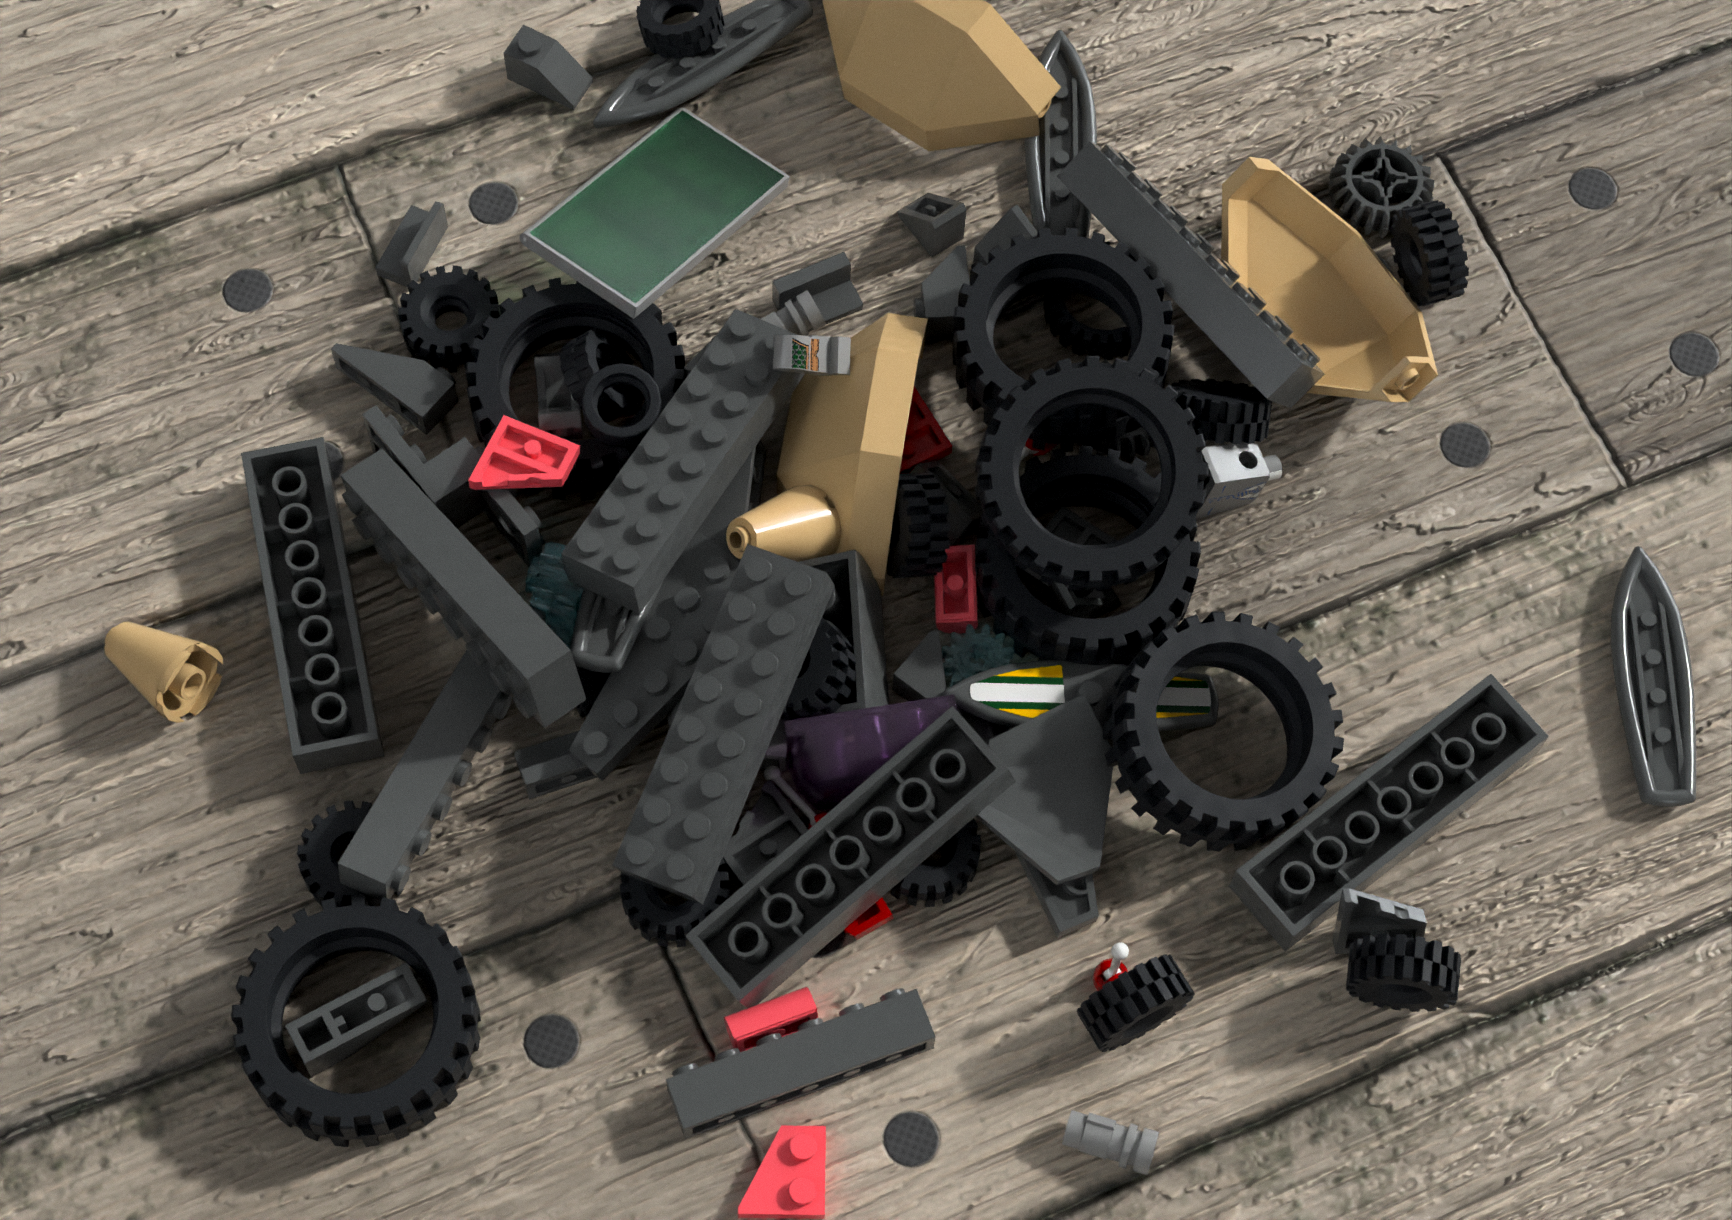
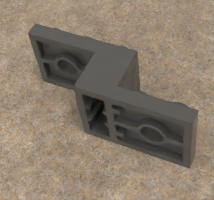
M377 405L362 414L373 452L375 453L382 448L457 529L484 512L530 570L544 562L542 545L545 542L538 529L542 526L541 522L528 505L522 508L515 499L517 497L515 489L474 490L469 488L468 480L484 452L483 448L478 446L474 449L464 437L427 461L423 452L416 444L409 447L402 438L404 431L393 415L390 414L385 417Z

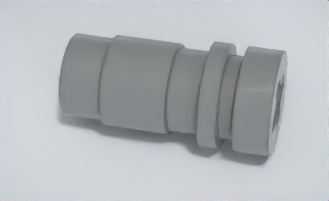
M808 290L797 295L795 302L792 303L791 300H788L784 303L786 307L761 318V320L791 333L804 336L809 334V329L813 328L816 331L826 325Z
M1074 1110L1071 1111L1062 1145L1105 1160L1108 1158L1119 1162L1118 1167L1126 1169L1127 1165L1133 1166V1171L1144 1175L1148 1174L1159 1136L1158 1131L1148 1128L1140 1131L1138 1130V1125L1132 1123L1129 1127L1116 1124V1120L1093 1113L1087 1115Z

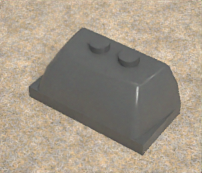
M856 550L799 561V563L827 572L835 585L822 618L841 632L842 636L851 644L852 648L849 651L855 655L856 664L849 665V667L856 672L855 682L847 680L846 686L851 689L848 698L842 695L838 697L836 701L841 707L836 712L828 707L824 710L827 718L821 721L810 716V724L801 725L796 720H794V724H787L792 728H798L839 719H856L882 715L889 708L882 595L878 583L873 577L872 570L862 555ZM808 653L805 657V660L800 669L797 679L800 678L809 667L810 655Z

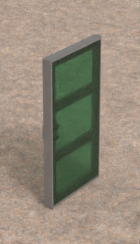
M679 107L520 235V241L525 247L634 319L785 190L790 176L687 109Z

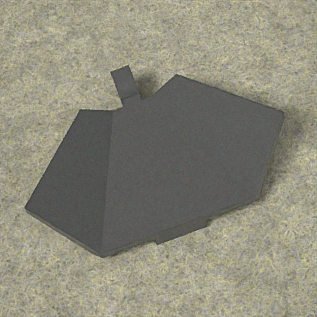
M1083 693L989 740L988 746L1007 766L1016 782L976 816L981 823L1056 885L1099 870L1113 772V766L1108 767L1105 754L1112 747L1107 739H1103V730Z

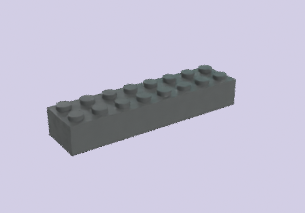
M1089 141L1057 177L1118 242L1130 248L1129 253L1136 261L1143 258L1150 265L1149 274L1153 279L1158 277L1161 279L1167 294L1266 399L1291 409L1325 375L1316 365L1320 358L1306 344L1300 345L1295 339L1289 337L1294 331L1284 320L1277 315L1274 317L1265 309L1263 310L1267 305L1265 300L1251 287L1247 289L1237 281L1240 277L1239 273L1225 260L1220 261L1211 253L1214 247L1198 232L1194 234L1185 226L1188 220L1174 206L1171 205L1169 207L1159 199L1162 193L1148 179L1145 178L1143 180L1134 172L1137 167L1122 152L1117 153L1108 144L1102 148Z
M738 309L733 311L561 553L568 581L638 614L642 612L805 375L803 373L773 370V336L796 334Z
M320 437L243 452L241 456L292 756L300 774L385 757L333 471L324 438Z
M382 448L340 475L346 488V492L342 494V497L349 509L357 516L352 519V522L358 533L365 540L370 537L374 540L375 549L382 560L388 565L393 562L398 567L396 569L397 573L409 589L416 587L421 592L419 596L431 614L434 615L439 612L442 615V621L447 631L455 640L462 638L467 643L465 645L466 649L475 663L479 666L485 663L490 668L489 674L497 687L502 692L510 690L514 695L513 700L517 708L525 718L529 719L533 716L543 728H546L586 700L571 650Z
M747 544L612 864L623 874L703 905L835 585L827 572Z
M1490 674L1235 871L1229 887L1286 952L1338 911L1343 888H1350L1360 892L1365 890L1536 756L1549 736L1498 680Z
M952 706L685 936L736 999L747 1008L755 1006L1016 781L1007 766Z

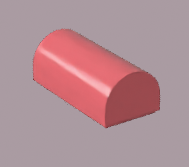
M975 544L950 546L949 549H945L948 557L946 563H942V571L937 572V575L934 576L936 626L938 630L945 633L961 634L971 632L978 627Z
M804 987L725 1016L724 1022L733 1048H738L742 1052L756 1047V1042L767 1035L780 1033L781 1037L797 1032L799 1025L818 1018V1013L808 987Z

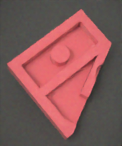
M503 415L468 480L469 488L489 490L563 487L580 455V445Z
M781 1125L738 1206V1218L825 1219L826 1126Z

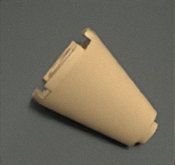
M812 485L795 486L732 520L727 528L726 541L729 550L738 559L742 558L747 544L797 562L834 554L839 545L841 534L839 515L836 508L829 507L824 499L828 495L823 490Z
M132 622L120 623L113 627L106 635L104 651L107 658L159 714L167 720L176 723L184 722L180 717L188 713L196 716L214 697L222 678L220 674L216 673L218 662L223 664V657L213 646Z

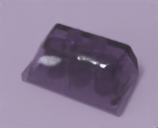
M947 695L784 721L786 765L798 792L815 810L833 809L950 707L953 706L957 710L955 696Z

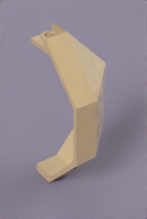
M822 0L845 100L927 151L1040 136L1038 118L1045 115L1050 107L1051 99L1060 90L1061 86L988 2L984 0Z
M1248 157L1222 184L1221 261L1225 260L1239 273L1240 277L1237 281L1247 289L1251 287L1265 300L1267 305L1263 310H1267L1274 317L1276 315L1279 316L1294 331L1289 336L1290 338L1295 339L1300 345L1306 344L1320 358L1316 365L1325 375L1307 393L1386 402H1410L1438 376L1422 312L1355 228L1270 160Z
M887 313L851 337L850 375L819 376L805 374L792 392L777 471L778 495L792 487L801 485L815 486L828 495L824 499L830 508H836L841 528L839 545L834 554L850 550L859 552L872 570L873 577L878 583L882 596L886 582L887 560L900 468L919 358L923 359L928 321L926 318Z

